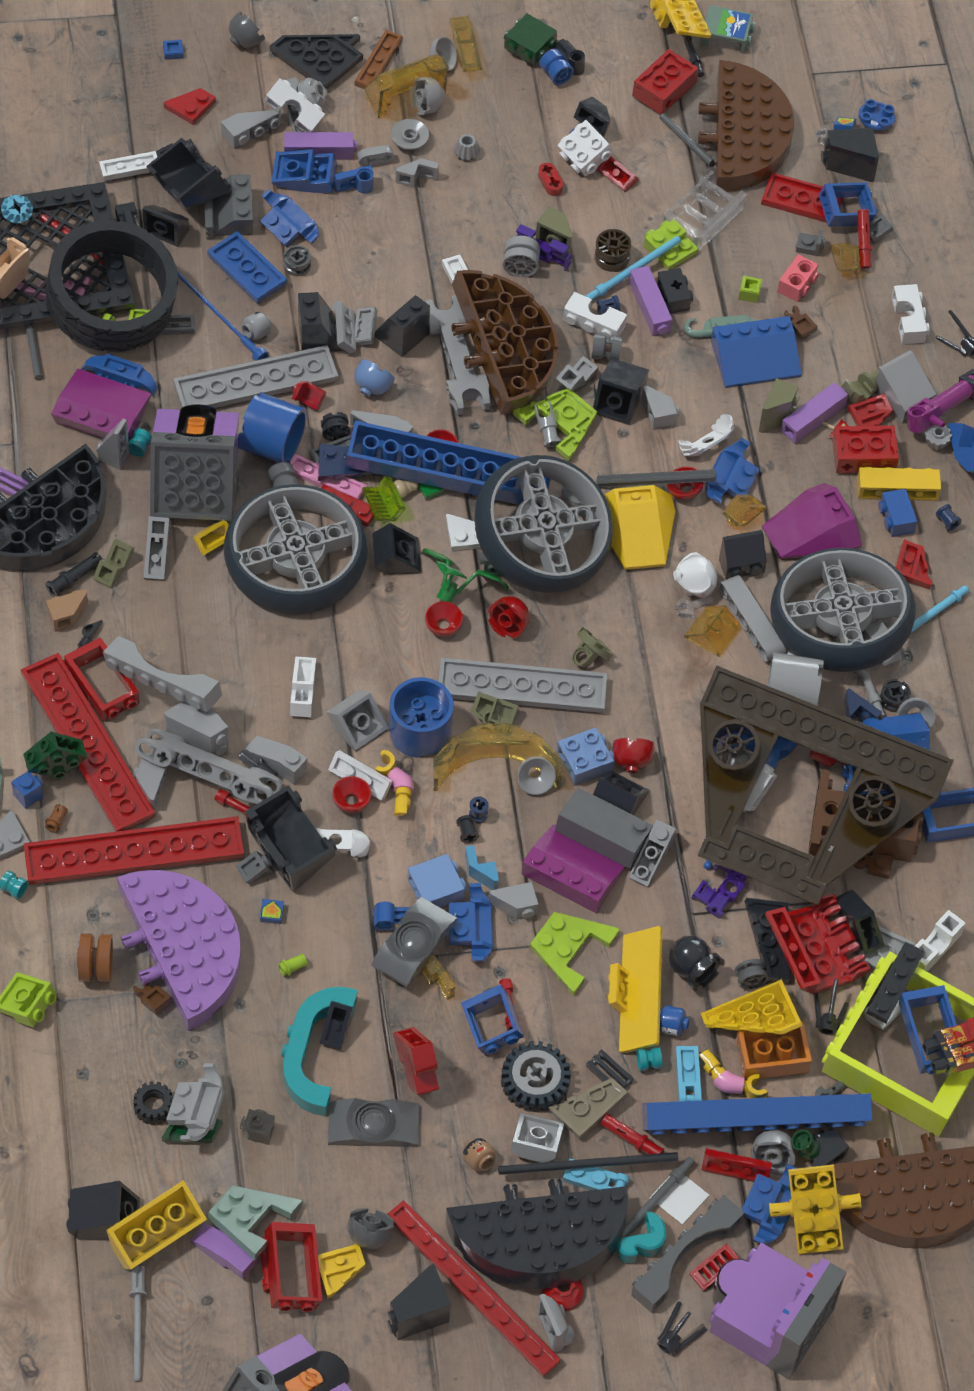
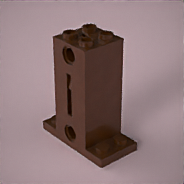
M823 769L816 793L808 854L816 857L846 793L832 790L833 780L829 779L830 771ZM855 799L854 809L864 805V800ZM873 800L871 802V805L874 806L875 804H879V802ZM885 800L886 806L895 809V800ZM863 809L856 813L866 820L869 812ZM884 809L880 814L884 820L892 812ZM871 814L869 819L870 822L881 821L878 814ZM919 814L868 855L872 856L873 852L892 856L894 857L893 860L911 862L912 855L917 854L918 845L920 844V827L923 823L924 814Z

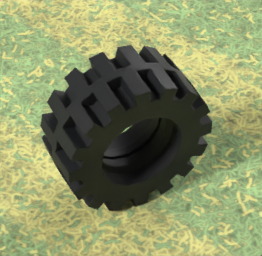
M151 1081L149 1082L150 1085L142 1084V1088L139 1087L137 1093L134 1094V1111L139 1120L143 1119V1123L147 1124V1122H150V1125H154V1122H157L159 1125L162 1124V1120L166 1122L173 1095L167 1085L161 1086V1082L157 1081L154 1084ZM150 1097H158L163 1101V1105L160 1108L153 1110L145 1107L144 1103Z

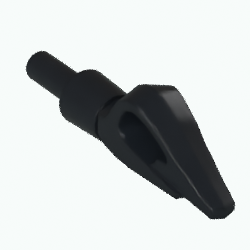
M102 620L83 627L82 634L84 637L78 643V648L90 643L99 626L103 623Z

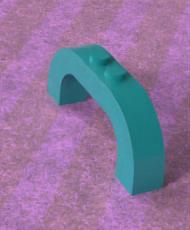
M331 987L312 994L300 1006L294 1024H290L288 1027L287 1037L289 1042L283 1045L281 1057H284V1085L290 1098L307 1112L326 1117L331 1100V1087L311 1082L302 1071L313 1028L318 1021L327 1017L331 1001L352 1006L353 1018L358 997V990Z

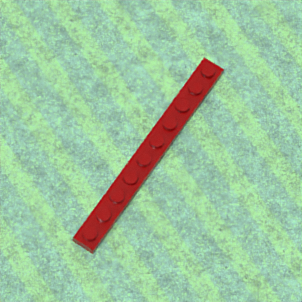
M404 1200L387 1213L394 1220L393 1225L431 1264H435L436 1269L543 1378L560 1363L561 1359Z

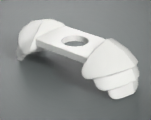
M722 414L716 420V424L711 426L713 431L694 443L678 440L683 456L693 457L701 455L712 446L724 439L726 440L735 428L732 416ZM713 439L710 443H704L706 440Z
M316 828L322 838L330 839L333 835L340 836L342 842L336 845L337 850L350 851L353 857H365L369 851L370 840L361 831L356 829L326 830Z

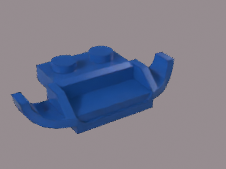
M269 189L261 195L272 209L260 222L285 247H288L299 235L311 245L319 237L317 223L290 197L276 194Z
M107 353L105 356L97 355L88 358L81 370L94 371L96 375L137 389L144 388L152 396L158 390L155 380L142 365Z
M744 438L728 446L719 454L712 468L716 470L717 479L716 481L705 482L708 497L717 504L722 502L721 498L725 492L742 502L746 498L759 471L758 467L743 458V453L750 445V442Z
M470 883V902H449V913L457 918L456 923L449 931L450 945H471L472 962H484L488 959L493 949L492 905L484 894L481 883Z
M787 1164L779 1182L757 1174L742 1208V1211L745 1212L744 1217L760 1223L758 1232L753 1239L754 1242L769 1245L782 1235L790 1215L771 1218L769 1203L789 1202L791 1191L788 1170L797 1169L796 1167Z

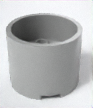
M773 652L767 686L817 705L822 673L818 672V670L823 668L824 660Z

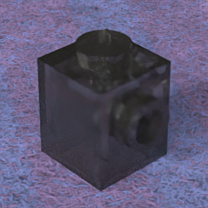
M249 1109L247 1117L243 1116L240 1123V1129L243 1130V1138L269 1145L275 1127V1116L267 1114V1112L260 1109Z

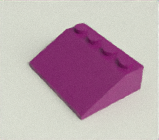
M77 369L59 395L51 414L55 423L104 439L124 418L127 420L129 441L132 439L133 432L140 424L152 394Z
M552 825L534 844L524 859L521 875L597 914L626 867L556 832V826Z

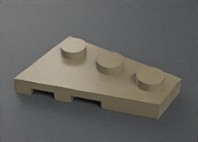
M611 1078L589 1088L583 1094L576 1097L572 1096L559 1105L555 1104L549 1107V1111L581 1140L628 1096V1092Z

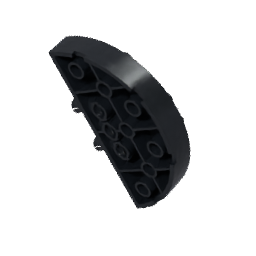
M86 443L40 476L30 467L27 468V471L24 470L21 477L29 484L7 499L0 491V568L33 570L49 567L78 553L94 537L105 514L106 489L104 474L99 461Z
M553 1178L548 1181L551 1195L519 1199L518 1187L516 1184L511 1183V1191L509 1184L503 1187L506 1201L446 1208V1225L454 1246L460 1250L463 1258L487 1277L503 1284L509 1282L528 1289L560 1287L579 1281L580 1277L588 1273H594L617 1250L626 1226L627 1188L623 1186L564 1194L562 1180L556 1178L557 1185L555 1186Z

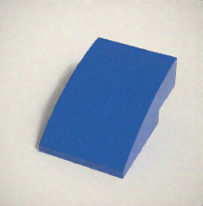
M313 149L276 152L271 182L273 185L295 191L333 193L334 174H336L337 168L334 153L315 154Z

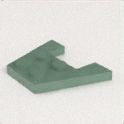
M232 1185L208 1212V1219L255 1261L266 1248L267 1240L251 1232L271 1210L291 1219L302 1207L303 1200Z

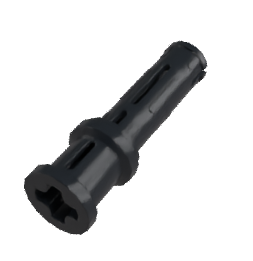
M95 552L69 571L60 572L57 578L45 583L47 591L51 596L56 597L66 588L70 589L76 580L98 566L99 561L102 560L101 555Z

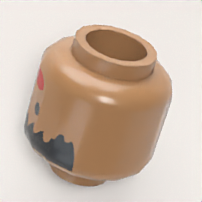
M476 1138L469 1140L465 1144L462 1157L474 1171H487L495 1163L496 1152L485 1139Z

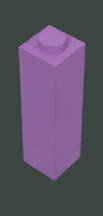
M284 132V152L313 149L315 154L334 153L336 159L353 160V152H357V140H353V132Z
M649 266L630 270L629 284L652 336L671 332L672 318Z
M831 384L783 419L781 432L796 444L822 425L823 422H826L845 408L848 394L837 384Z

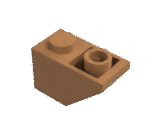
M86 589L76 590L70 594L60 597L56 596L46 601L47 613L55 632L75 626L88 604Z

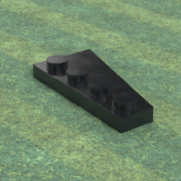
M746 898L744 901L760 959L765 964V971L769 977L768 981L776 982L782 979L783 983L788 984L790 980V966L765 915L767 911L785 907L787 912H789L788 902Z

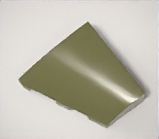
M479 691L471 712L501 743L505 744L519 705Z

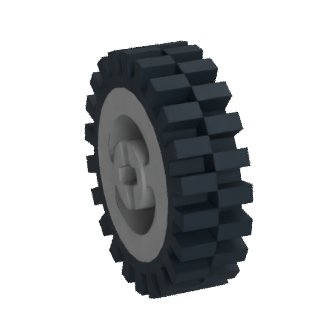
M529 1041L528 1046L522 1043L519 1045V1049L515 1047L512 1049L511 1054L508 1053L503 1063L501 1073V1086L504 1087L503 1092L505 1095H509L508 1100L510 1102L516 1101V1107L520 1108L523 1105L525 1111H529V1107L534 1108L533 1112H538L539 1108H542L543 1112L548 1111L549 1106L557 1105V1102L561 1103L564 1096L567 1095L571 1080L570 1064L566 1062L564 1054L560 1055L558 1048L552 1050V1044L548 1043L547 1047H545L542 1041H538V1045H534V1041ZM528 1067L526 1077H522L520 1073ZM546 1076H550L551 1081L544 1086Z

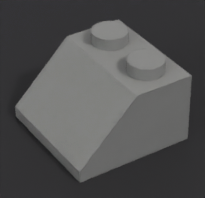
M358 690L326 712L334 729L353 750H357L388 729L370 692Z

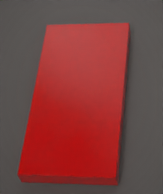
M771 173L761 205L827 223L819 198V193L823 186ZM836 198L839 209L844 198Z

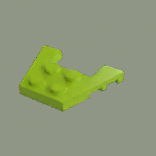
M568 389L546 396V399L542 401L530 402L529 406L513 411V415L523 424L527 425L536 417L535 404L539 414L544 417L550 415L548 403L550 401L557 428L567 435L564 440L556 445V451L568 461L572 458L597 416V411Z
M553 912L530 943V948L547 967H550L557 975V979L561 980L568 988V991L574 996L583 984L585 977L567 966L589 937L610 947L618 936L620 929Z

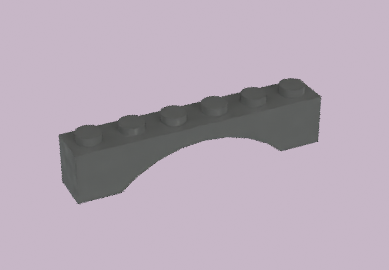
M725 1195L719 1201L715 1199L709 1205V1211L704 1216L700 1214L694 1220V1226L689 1231L685 1229L679 1235V1241L674 1246L670 1244L664 1250L663 1257L659 1261L654 1260L647 1268L648 1272L644 1276L639 1275L632 1283L631 1295L651 1313L667 1298L670 1276L679 1260L693 1247L705 1241L728 1237L743 1221L745 1212Z

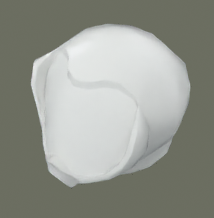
M697 552L685 556L673 572L674 580L683 587L687 596L695 595L699 598H705L712 594L717 584V571L710 560Z

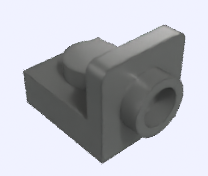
M819 230L818 236L799 232L795 252L818 256L819 250L824 249L826 238L822 237L823 230Z
M254 851L236 865V868L247 884H251L265 872L269 874L274 872L270 866L273 864L271 859L266 854L262 855L257 851Z

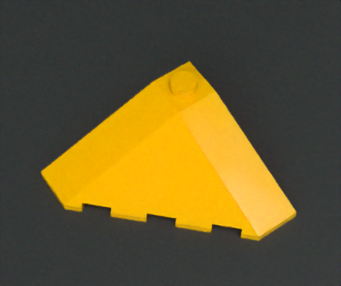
M782 979L700 1013L706 1028L784 1034L803 1026Z

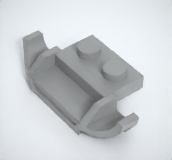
M204 1063L205 1078H199L198 1082H178L166 1121L169 1125L187 1126V1134L180 1137V1140L183 1142L198 1141L209 1130L214 1129L225 1094L223 1081L214 1063Z

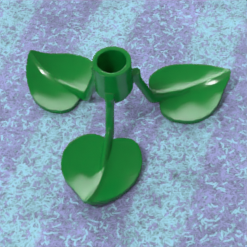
M423 548L421 554H430L442 561H436L437 566L444 575L440 585L441 588L436 597L443 601L452 603L455 595H460L461 591L476 576L496 580L504 586L507 592L509 591L507 583L492 573L478 569L467 579L463 573L450 567V564L454 565L455 563L447 556L428 548ZM454 575L467 579L458 589V584L452 581Z

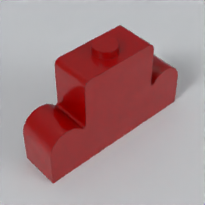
M415 1027L393 1032L396 1050L400 1062L404 1064L409 1088L416 1095H426L432 1091L439 1090L435 1070H438L433 1043Z

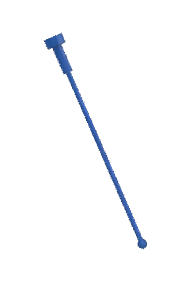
M178 272V277L253 353L252 359L254 361L269 357V352L265 348H258L247 336H243Z

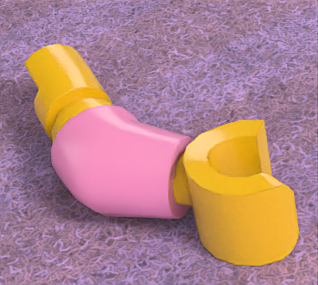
M382 750L380 752L383 763L388 765L386 767L377 766L375 771L392 780L394 792L396 793L394 816H403L407 814V809L410 808V798L414 791V783L411 776L399 767H396L394 755L390 751Z
M705 1050L699 1055L706 1063L703 1067L708 1074H712L713 1084L721 1092L742 1094L744 1091L747 1099L767 1098L769 1091L766 1089L756 1090L752 1087L758 1084L760 1074H753L746 1081L744 1077L732 1074L730 1070L726 1071L724 1067H720L721 1063L710 1050Z

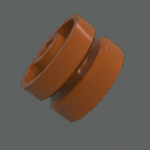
M81 933L77 952L79 982H91L94 976V968H96L97 980L101 983H110L113 965V935L101 934L98 937L97 947H95L93 934Z

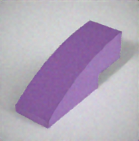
M204 1224L190 1239L191 1243L224 1269L228 1267L242 1279L257 1264V1258L254 1261L225 1233L208 1224Z

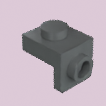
M882 213L869 222L870 238L874 243H877L894 230Z

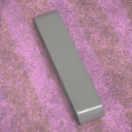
M737 575L719 582V590L722 597L764 662L771 661L773 652L785 654L784 644L779 639L742 578Z

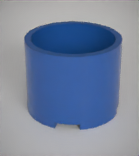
M260 392L259 396L255 395L252 398L244 414L243 433L240 432L238 434V448L276 463H289L301 442L307 420V410Z
M418 677L404 681L393 691L390 698L389 734L393 745L403 754L415 758L433 753L436 755L448 745L452 735L454 704L451 693L443 684L434 679Z

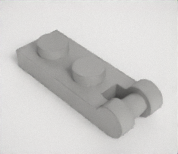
M338 300L332 306V309L336 312V341L341 349L351 354L356 351L354 312Z

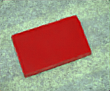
M612 156L608 160L603 161L597 168L599 172L624 192L640 180Z

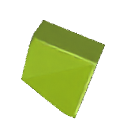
M743 276L739 299L757 303L762 279Z

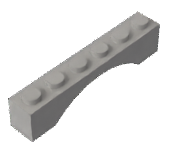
M120 636L103 651L105 663L109 669L123 673L128 678L136 679L142 684L149 685L161 693L173 696L178 701L186 702L196 709L208 712L222 696L219 681L204 674L178 675L161 671L151 666L141 657L135 643Z

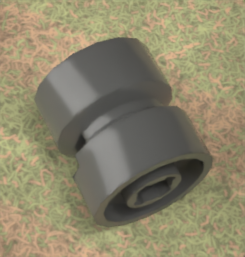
M595 333L591 359L603 360L607 358L610 361L614 358L619 360L622 337L611 335L610 338H607L604 334ZM606 344L612 345L611 352H605Z
M281 462L275 464L268 471L273 487L299 484L291 463Z

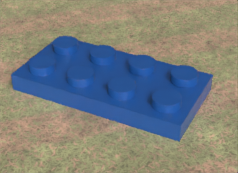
M238 231L207 250V256L256 303L287 284V278Z

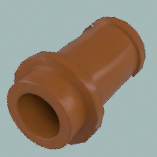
M60 804L55 805L52 814L45 820L47 830L56 832L61 829V822L68 812L64 805L61 806L60 810Z

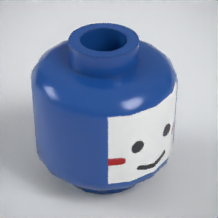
M666 1005L663 1009H660L661 1033L680 1036L683 1030H688L690 1018L686 1017V1011L683 1008Z

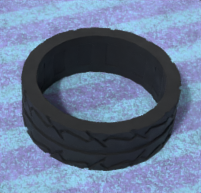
M116 220L90 222L87 225H81L70 231L62 239V242L58 243L52 253L45 287L46 305L60 330L77 343L103 352L104 350L107 352L130 351L150 343L161 333L160 330H164L171 317L178 288V272L169 250L162 241L152 233L149 234L147 230L135 224L123 221L117 222ZM99 252L119 253L133 258L151 272L159 286L161 299L151 311L141 317L123 321L105 320L87 313L72 301L65 290L62 274L70 264L83 256Z

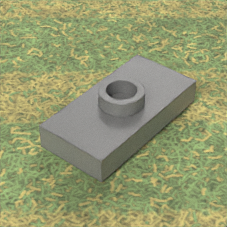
M376 307L357 309L355 321L356 346L374 343L378 313Z

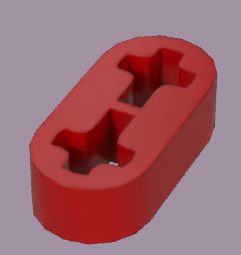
M551 163L541 164L538 170V177L546 192L551 196L560 195L563 191V181L557 169Z

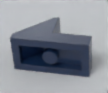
M848 688L844 699L847 718L855 720L857 717H860L862 721L868 718L881 719V710Z

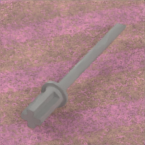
M136 1266L132 1269V1285L129 1292V1297L134 1298V1381H138L141 1378V1298L147 1296L144 1266Z

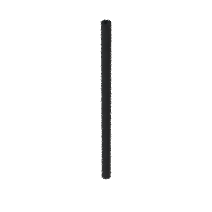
M678 1152L504 1165L498 1166V1174L507 1175L678 1161L679 1157Z

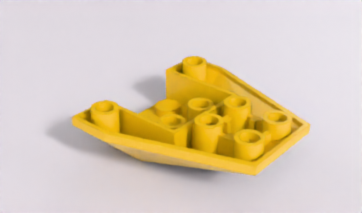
M655 485L617 488L604 494L610 507L613 521L611 548L624 569L665 566L675 516L672 495Z

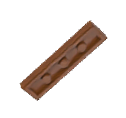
M385 30L354 81V86L372 92L403 40L402 35Z

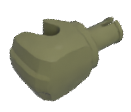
M878 369L871 374L862 372L858 376V381L849 382L846 380L841 387L848 394V402L855 404L869 399L877 391L876 378Z

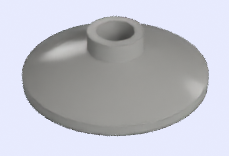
M404 119L393 126L391 138L398 147L406 150H415L427 143L429 130L425 124L418 120Z

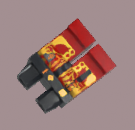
M974 1017L967 1019L965 1023L936 1031L932 1038L923 1042L922 1049L926 1055L936 1053L938 1057L931 1061V1068L934 1074L945 1072L946 1076H949L953 1073L974 1068Z

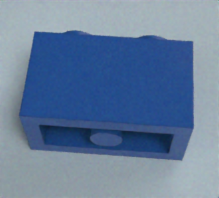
M906 489L882 493L878 507L880 513L884 514V525L886 530L889 529L891 537L915 533L917 519Z

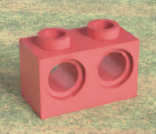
M798 254L780 278L777 292L798 302L802 296L805 297L807 295L810 284H814L818 279V264Z

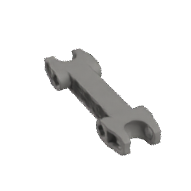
M456 295L451 296V308L448 310H439L435 307L432 300H425L430 305L429 335H440L453 378L445 382L450 404L457 415L463 414V402L468 399L477 400L483 410H489L490 398L487 377L485 374L476 375L474 368H465L464 357L470 355L464 335L454 336V332L451 329L453 323L466 322Z
M151 729L148 731L147 737L139 738L136 743L135 752L149 762L161 767L170 765L230 789L234 796L247 802L258 804L263 800L259 799L257 794H265L268 798L282 790L284 784L280 778L257 767L248 769L187 744L184 738L171 732ZM152 735H159L161 740L152 739ZM146 743L152 748V751L150 753L143 752L141 744ZM187 756H189L193 762H190ZM206 764H209L212 770L208 769ZM226 772L231 775V778L226 775ZM268 781L275 782L277 790L273 791L266 783Z

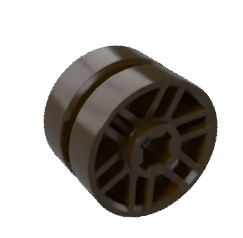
M607 229L601 232L596 239L594 257L596 264L601 269L609 272L623 270L630 260V237L618 229Z

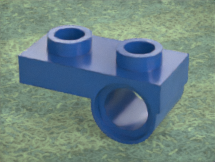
M371 165L334 174L336 192L356 188L360 193H370L373 190L374 176Z
M386 901L377 903L374 907V931L395 930L410 907H395L393 903Z

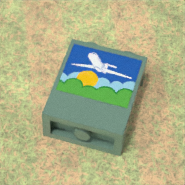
M709 5L705 22L712 34L711 37L742 43L741 53L743 54L745 53L746 46L750 47L752 36L749 34L753 33L755 28V22H752L753 14ZM701 37V45L708 46L710 38Z

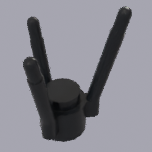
M949 310V314L966 336L960 343L962 347L938 335L936 339L959 351L963 356L965 354L973 356L974 338L953 311Z
M837 978L834 979L829 1011L824 1013L822 1017L818 993L814 994L815 1027L819 1028V1032L825 1035H834L838 1031L848 1007V1003L845 1002L836 1019V1015L833 1012L839 981Z
M680 1301L677 1302L663 1332L657 1338L659 1340L657 1342L659 1348L669 1355H672L673 1352L678 1354L682 1348L707 1330L706 1327H703L683 1342H679L681 1337L677 1333L691 1315V1312H687L675 1329L669 1331L682 1304Z

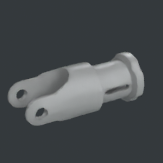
M548 401L550 415L545 418L539 416L535 404V413L539 429L544 436L545 442L543 445L545 448L555 447L561 442V439L557 436V423L550 401Z

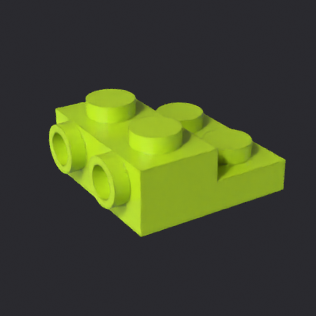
M675 219L670 222L665 220L659 229L655 231L651 229L645 234L644 248L649 253L675 236L681 239L679 244L656 258L666 270H671L696 255L699 249L686 236L687 231Z
M16 972L0 995V1013L14 1017L18 1023L34 1027L37 1022L39 1023L44 1019V1011L47 1007L55 1003L57 992L50 982Z

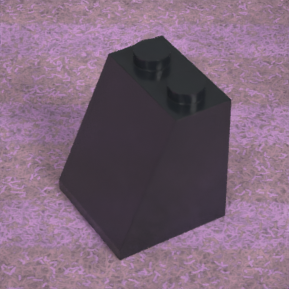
M873 128L828 130L826 138L823 139L824 151H821V161L825 162L826 170L874 182L879 154Z
M318 292L298 293V326L301 351L328 345L330 352L341 351L336 341L337 329L334 312Z
M415 295L375 331L374 337L399 356H405L429 335L430 305Z
M612 358L599 378L593 404L597 415L630 424L642 396L643 386H646L649 369Z
M120 1180L70 1189V1198L68 1199L69 1219L67 1220L68 1232L78 1240H109L106 1230L140 1208V1197Z
M435 1264L427 1267L390 1302V1311L387 1312L389 1318L387 1325L390 1333H395L397 1340L449 1322L451 1304Z

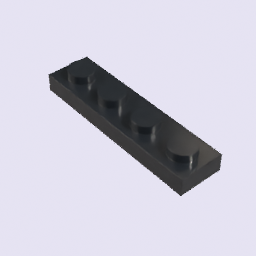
M906 941L904 942L866 1014L885 1024L887 1023L925 951Z

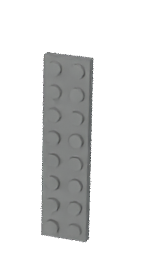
M328 345L174 378L173 380L183 414L185 415L252 400L255 395L259 396L260 392L271 396L293 391L294 386L300 381H309L315 386L338 381V374Z
M441 658L438 682L449 690L453 699L475 701L477 693L480 691L516 705L604 713L607 673Z

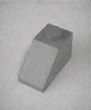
M643 386L642 401L652 429L676 425L679 408L677 405H674L672 397L649 386Z
M142 758L140 765H136L133 776L155 811L167 777V766L161 767Z
M532 882L490 891L489 901L491 905L516 919H528L538 913V901Z

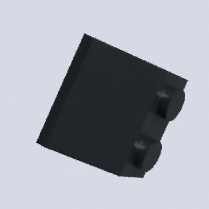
M156 205L144 206L142 208L143 228L159 240L179 247L189 232V218L171 212L164 207Z
M392 523L372 533L375 568L389 575L418 574L421 572L418 537Z
M762 530L722 538L719 562L725 580L737 575L743 577L759 575L765 572L767 558Z
M611 771L599 779L593 795L634 815L648 794L649 789Z

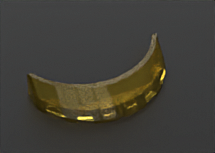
M507 723L476 725L470 727L468 731L454 735L440 752L436 754L433 760V791H438L441 784L451 773L470 762L485 758H508L523 762L525 759L533 756L543 757L553 765L556 773L553 785L556 789H561V758L557 751H554L543 741L540 735L535 732L532 734L521 729V726Z

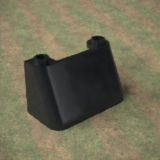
M288 785L246 810L245 815L251 835L262 851L271 859L272 865L290 890L294 891L301 887L336 855L335 850H337V847L331 838L321 837L301 809V796L297 791L293 792Z

